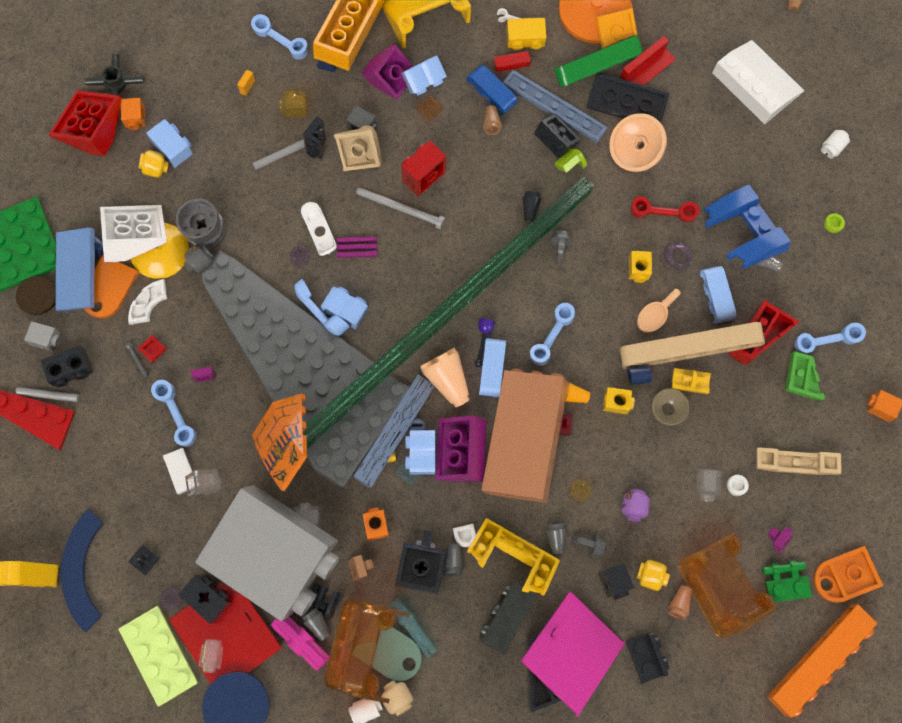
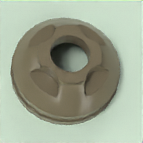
M670 388L664 389L653 398L651 405L652 414L663 425H678L688 416L689 402L680 391ZM664 404H671L673 406L674 413L672 415H665L663 413L662 407Z

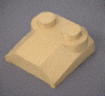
M365 125L357 130L334 134L343 164V171L381 166L380 145L377 133L373 127Z

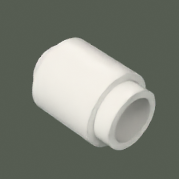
M835 130L822 144L821 152L824 154L828 153L827 156L831 159L838 156L850 142L848 133L844 130Z
M373 695L352 703L353 706L348 708L353 723L368 722L379 717V711L383 710L379 698H374Z

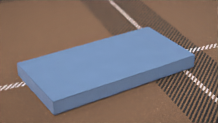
M93 228L56 232V311L94 308L95 229Z

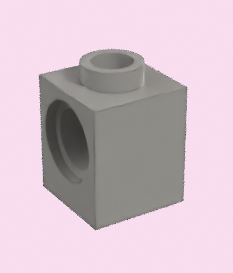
M31 321L24 341L31 346L41 349L45 347V350L54 352L55 347L60 345L61 333L53 327Z

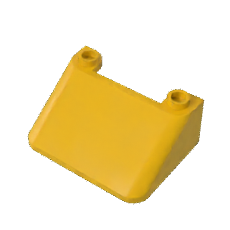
M387 0L383 5L384 13L403 49L406 48V34L410 33L414 28L412 17L450 2L455 10L461 11L466 23L470 22L471 5L468 0Z

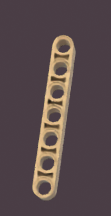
M753 322L627 345L620 348L622 367L626 369V367L651 366L764 345L765 340L761 323Z

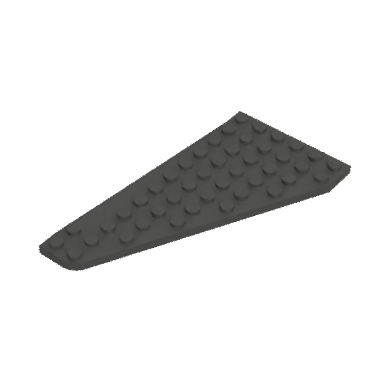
M219 251L213 258V264L203 270L202 283L204 289L271 400L275 402L301 393L305 395V401L302 402V406L306 407V414L302 415V421L306 422V429L303 435L306 436L307 459L315 472L344 489L409 387L393 378L340 337L329 332L324 325L240 262Z

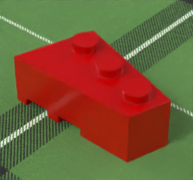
M764 300L756 308L748 323H761L765 344L758 347L730 351L728 355L746 366L797 325L799 321Z

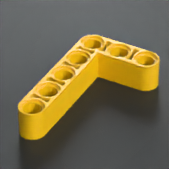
M1 561L0 586L57 587L59 565Z

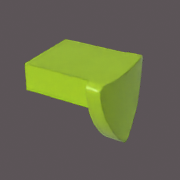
M571 148L554 165L558 170L567 173L577 163L584 169L587 166V162L580 150Z

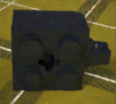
M424 530L422 541L417 540L416 544L404 542L395 584L396 587L438 595L446 550L436 549V544L431 543L432 531ZM420 563H424V567L427 568V571H423L422 574H418V570L415 569Z

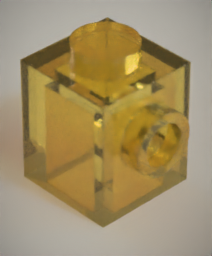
M289 90L282 92V99L279 100V111H283L284 118L307 117L305 91Z

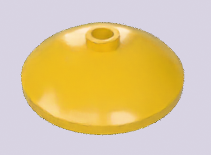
M164 223L166 243L131 258L133 266L139 273L149 278L163 279L176 274L184 267L186 262L184 254L190 248L188 240L182 235L178 227Z

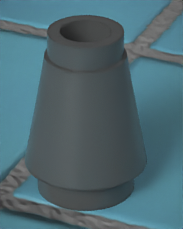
M564 523L547 524L546 534L552 554L565 553L566 528H564Z
M458 544L448 545L443 566L445 576H462L464 567L460 545Z
M317 608L310 610L302 616L303 624L320 642L331 635L322 612L318 611Z

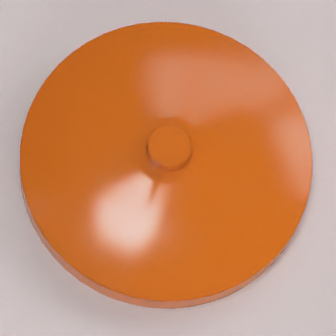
M560 0L559 17L564 28L572 36L584 42L598 44L600 43L595 17L632 8L631 0Z

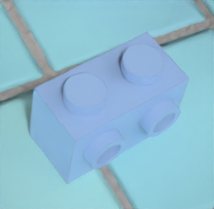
M164 119L146 134L152 144L176 168L193 155L190 149L192 145L185 136L181 138L179 130L173 123L169 124Z

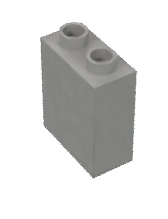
M252 485L240 489L195 563L280 621H283L294 612L301 617L307 612L317 596L316 593L309 589L317 575L324 580L327 579L340 557L332 553L338 543L337 539L257 486Z

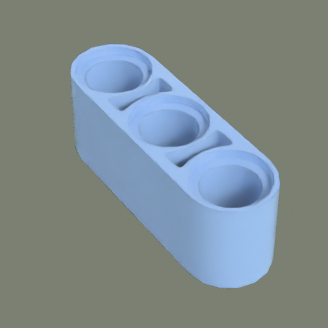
M723 267L702 269L700 277H703L704 291L710 301L708 305L715 319L713 323L718 324L735 320L736 309Z
M486 338L479 395L500 396L506 340Z

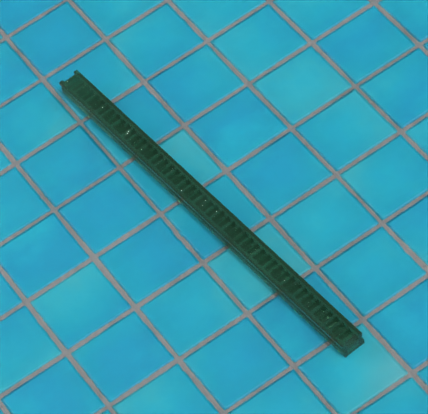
M585 177L581 178L309 420L303 432L307 440V449L591 194L594 185L587 181Z

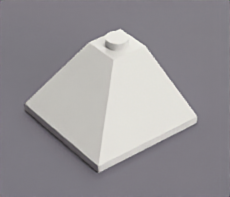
M161 205L100 207L104 262L127 261L166 243Z

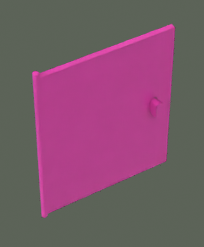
M569 592L523 656L521 662L575 713V717H578L626 642H622L575 595Z

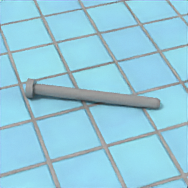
M357 188L356 190L359 196L435 224L437 229L441 230L445 222V217L442 215L439 217L433 216L363 188Z

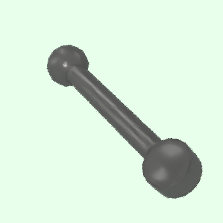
M127 342L125 348L130 351L144 379L148 378L146 371L133 350V344Z

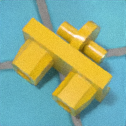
M674 368L671 389L708 394L711 373Z

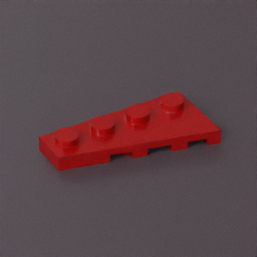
M0 390V415L61 451L75 411Z

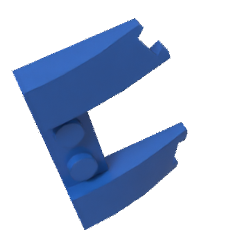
M750 185L733 191L704 210L707 213L709 212L710 219L705 221L706 228L740 215L755 235V239L727 254V259L730 261L734 257L745 261L742 265L744 269L788 251L791 242L782 228H776L758 204L759 197Z

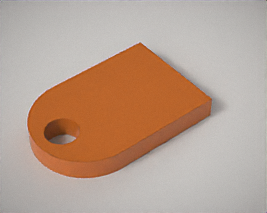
M102 255L94 269V304L97 302L102 303V309L98 312H93L92 308L84 310L95 318H107L114 315L124 302L139 271L119 262H104V256Z
M865 546L822 562L815 569L813 575V583L817 593L823 599L834 603L847 601L883 586ZM824 578L828 579L831 583V588L828 591L823 590L821 587V580Z

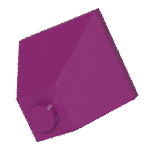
M392 44L371 59L361 74L372 86L398 100L407 87L401 73L414 66L397 46Z

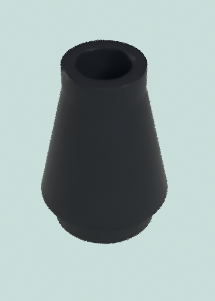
M526 191L522 197L524 220L530 219L535 221L542 199L540 198V193Z

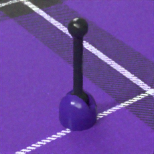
M479 319L478 329L483 334L478 359L475 361L476 367L483 365L482 355L486 335L494 329L495 321Z

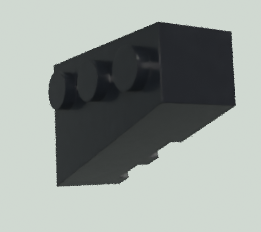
M538 635L526 639V652ZM527 668L530 712L562 701Z

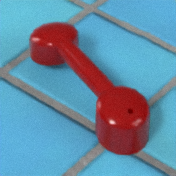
M642 196L636 197L630 206L632 215L639 219L646 217L647 214L678 216L681 221L688 223L694 221L700 212L698 205L694 202H685L679 209L653 207L650 205L649 200Z

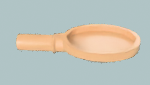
M674 289L662 302H652L646 305L637 318L639 329L648 333L659 329L667 319V308L670 307L681 292L678 289Z

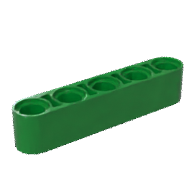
M638 34L555 68L554 71L559 86H566L642 54L643 49Z

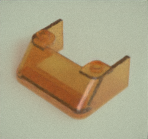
M352 599L346 600L341 609L325 673V685L328 688L358 698L389 704L390 699L377 695L379 681L376 675L371 674V669L381 630H389L395 623L396 615L409 617L410 613Z

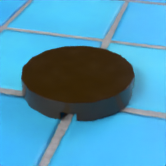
M29 277L19 285L16 292V302L20 309L27 314L37 316L47 313L56 304V287L46 277Z

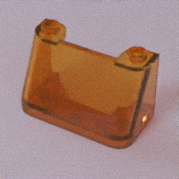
M735 532L679 561V570L688 587L692 589V594L712 630L721 638L743 632L778 610L770 595L765 592L755 593L735 556L741 552V543Z

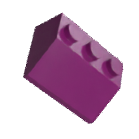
M474 415L439 419L436 460L437 481L483 482L485 474L486 420Z

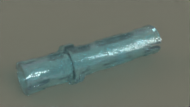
M400 597L389 604V607L399 618L400 625H404L427 659L438 651L413 617L415 616L414 613L409 612Z

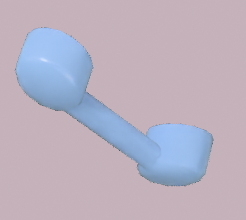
M259 14L253 17L251 25L257 35L262 37L270 36L289 48L294 59H303L308 55L309 48L306 40L296 38L290 41L272 29L267 16Z
M303 279L294 285V290L299 300L307 306L329 332L340 336L349 328V325L337 315H333L329 319L310 299L312 297Z
M561 303L557 306L555 310L556 323L545 342L534 345L531 348L530 359L535 365L543 366L549 362V349L562 327L571 324L574 320L575 309L571 304Z
M851 323L845 326L840 333L813 338L810 334L803 333L795 338L794 347L799 353L807 354L812 352L815 346L838 341L852 345L865 338L866 330L859 323Z
M165 380L156 381L152 385L151 392L154 398L167 404L178 427L174 434L175 442L183 447L191 446L196 440V431L186 426L174 401L176 395L175 387Z

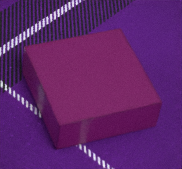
M212 367L191 370V377L195 382L215 379V371Z

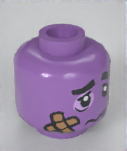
M631 489L623 495L622 514L627 516L629 521L640 522L641 519L648 516L650 498L646 495V492Z

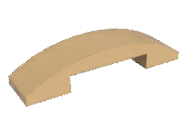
M757 447L756 469L798 474L840 475L841 453H805Z

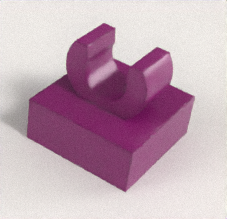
M772 527L768 533V537L774 541L773 549L779 554L784 551L793 538V531L787 527L782 532Z

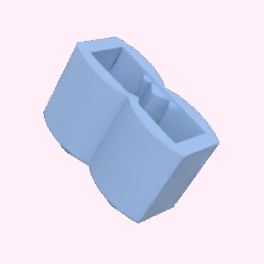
M437 55L401 73L410 93H416L417 96L426 92V87L430 85L436 87L444 82L443 78L447 77Z
M333 286L321 305V311L330 316L337 315L351 328L356 330L368 311V305H366L367 302L361 297L356 296L354 298L349 295L346 289Z
M410 430V436H406V449H410V457H406V469H410V475L435 474V430Z

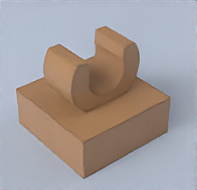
M361 555L353 557L348 561L353 581L365 578L367 576L366 571L374 568L372 559L363 561Z

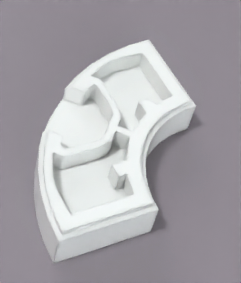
M164 279L147 285L142 289L137 298L133 300L128 316L130 325L149 322L152 309L159 302L167 299Z

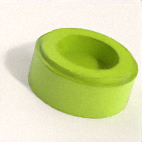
M832 213L825 218L824 226L827 231L838 233L844 228L845 221L841 215Z

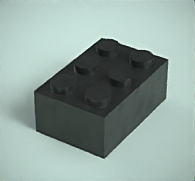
M513 582L511 585L507 584L500 594L503 600L500 605L495 604L489 615L492 617L491 622L484 624L479 633V636L482 637L480 642L501 654H506L537 594L531 591H522L523 586L516 582Z

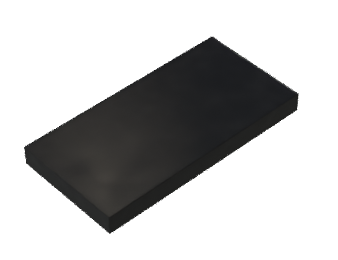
M597 72L586 108L622 119L633 114H647L653 116L661 123L670 93Z

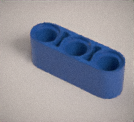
M480 65L466 77L468 83H472L476 87L475 90L481 96H485L491 105L496 106L502 112L501 115H504L518 103L513 92L484 65Z

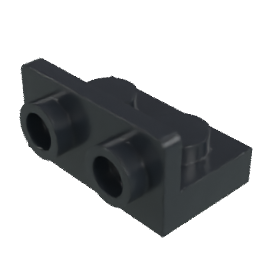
M556 114L542 120L534 132L558 159L581 141Z
M316 116L303 133L306 153L312 158L318 157L322 159V145L326 139L323 120Z
M649 632L625 641L641 684L669 675L667 671L669 664L665 656L662 657L660 653L661 643L657 635L654 636L653 632Z

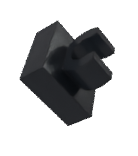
M142 545L128 562L142 574L147 575L160 558L145 545Z

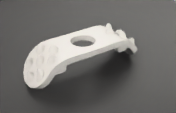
M305 203L301 208V214L315 243L318 254L320 256L330 254V252L335 251L337 245L324 214L317 203ZM322 226L326 232L323 236L318 237L315 235V230Z

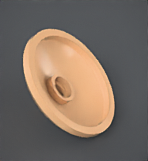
M633 114L624 118L614 128L610 138L612 158L621 168L631 172H642L655 166L664 155L667 146V135L664 127L656 118L647 114ZM644 143V147L639 149V145Z

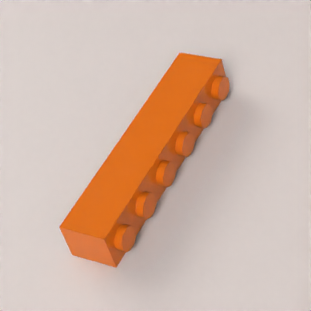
M858 604L850 605L766 698L785 717L795 718L800 715L804 709L802 706L817 696V690L821 685L825 686L831 681V674L846 664L847 661L845 659L850 654L852 655L861 647L859 645L863 639L869 638L875 630L873 628L878 623Z

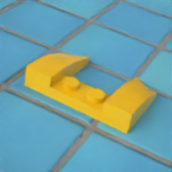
M486 518L467 552L471 553L483 568L496 546L503 552L532 567L522 591L537 592L544 596L560 560Z

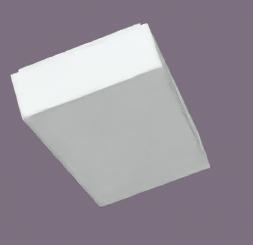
M184 448L163 456L178 495L198 487Z

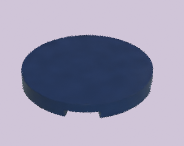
M242 671L230 672L217 678L207 689L202 704L205 723H265L270 710L269 697L263 683L254 675Z

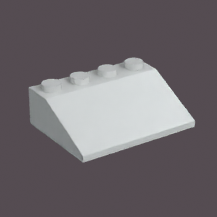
M752 40L729 52L717 62L712 72L764 124L804 92Z

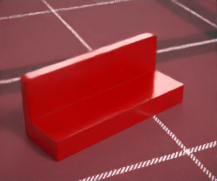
M665 36L659 39L625 66L620 77L623 80L643 86L675 61V57L666 49L669 40Z

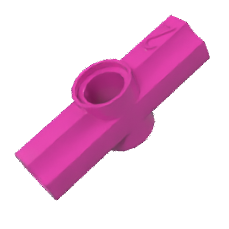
M290 616L283 621L276 618L271 624L273 629L287 641L286 644L298 656H302L316 671L330 659V656L315 642V639Z

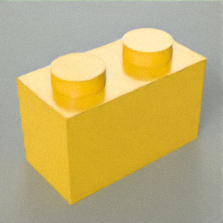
M545 18L507 19L508 48L521 50L523 47H531L532 49L545 47Z

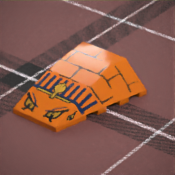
M302 393L272 402L252 434L261 461L280 490L283 491L286 490L307 458L306 436L303 435L306 429V422L302 421V415L306 414V407L302 406V402L305 401V395Z

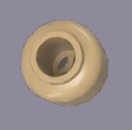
M392 681L383 687L385 692L381 695V701L389 714L400 716L412 707L411 703L414 698L405 683L399 682L396 684L395 681Z

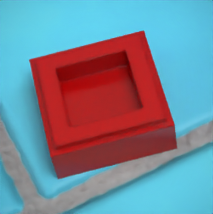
M153 335L137 348L151 363L167 350Z

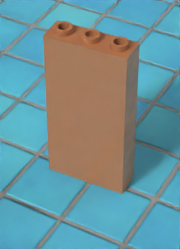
M520 369L504 370L482 485L484 493L493 496L547 503L568 382L562 374L551 373V375H544L539 371L525 373Z

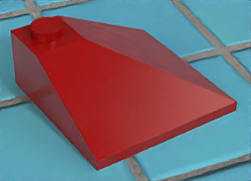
M76 90L50 131L49 136L89 154L105 156L114 141L121 97L119 95Z

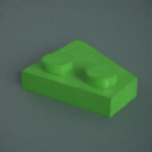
M796 351L791 353L785 391L822 401L825 396L824 393L821 394L818 382H820V379L815 370L816 365L813 356Z

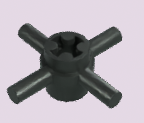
M114 53L112 54V64L103 69L102 77L85 78L86 86L104 85L111 95H118V93L126 88V84H144L145 80L144 76L126 77L119 69L120 55Z

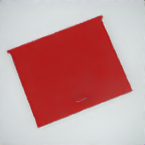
M223 581L214 587L218 590L221 588L230 596L228 599L232 604L215 624H209L189 605L174 617L167 618L210 684L220 676L230 672L242 671L250 673L282 649L251 601ZM209 593L204 594L206 597L204 601H210L208 598Z

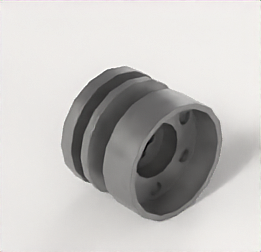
M201 198L192 199L185 202L179 208L176 215V225L182 235L193 246L195 244H200L201 246L205 244L211 249L223 240L226 234V224L222 216L209 201Z

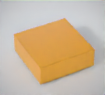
M249 70L245 71L237 84L240 94L247 96L255 83L253 72Z

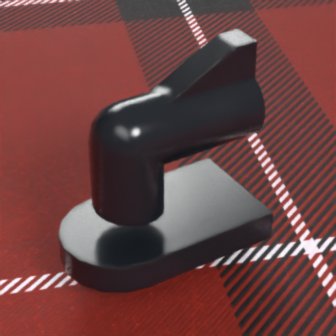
M314 584V593L317 596L312 606L319 611L325 612V618L331 620L338 604L345 595L334 591L330 602L326 603L324 598L328 588Z

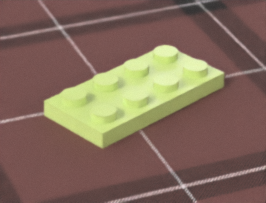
M159 606L118 629L158 707L199 683Z

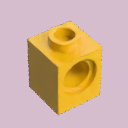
M631 251L629 255V279L634 280L636 283L646 282L652 275V252ZM636 265H641L644 268V270H638L636 268Z
M607 387L604 393L603 411L627 415L630 409L633 410L635 398L632 397V391ZM614 398H621L624 405H617Z

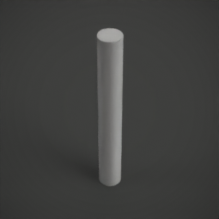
M304 139L252 163L255 170L304 148Z
M22 387L16 388V395L73 402H78L79 394Z

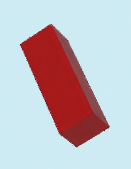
M525 51L494 57L493 63L495 71L502 72L529 67L531 60L529 52Z

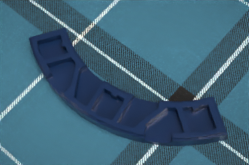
M89 509L80 517L68 537L61 564V584L66 604L71 615L84 632H87L102 616L92 603L84 580L87 550L99 529L104 525Z

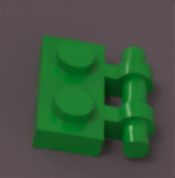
M791 560L785 564L770 563L769 566L762 567L763 575L771 574L773 580L764 582L769 603L812 597L808 576L799 577L798 573L799 570L806 569L804 561L797 562L796 560ZM790 572L791 578L781 579L780 573Z

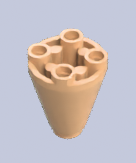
M455 348L420 366L426 378L451 404H454L455 408L470 400L468 398L469 392L460 356Z

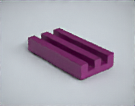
M376 236L337 238V257H377ZM368 242H373V244L341 245V243H368ZM373 249V251L342 252V250Z

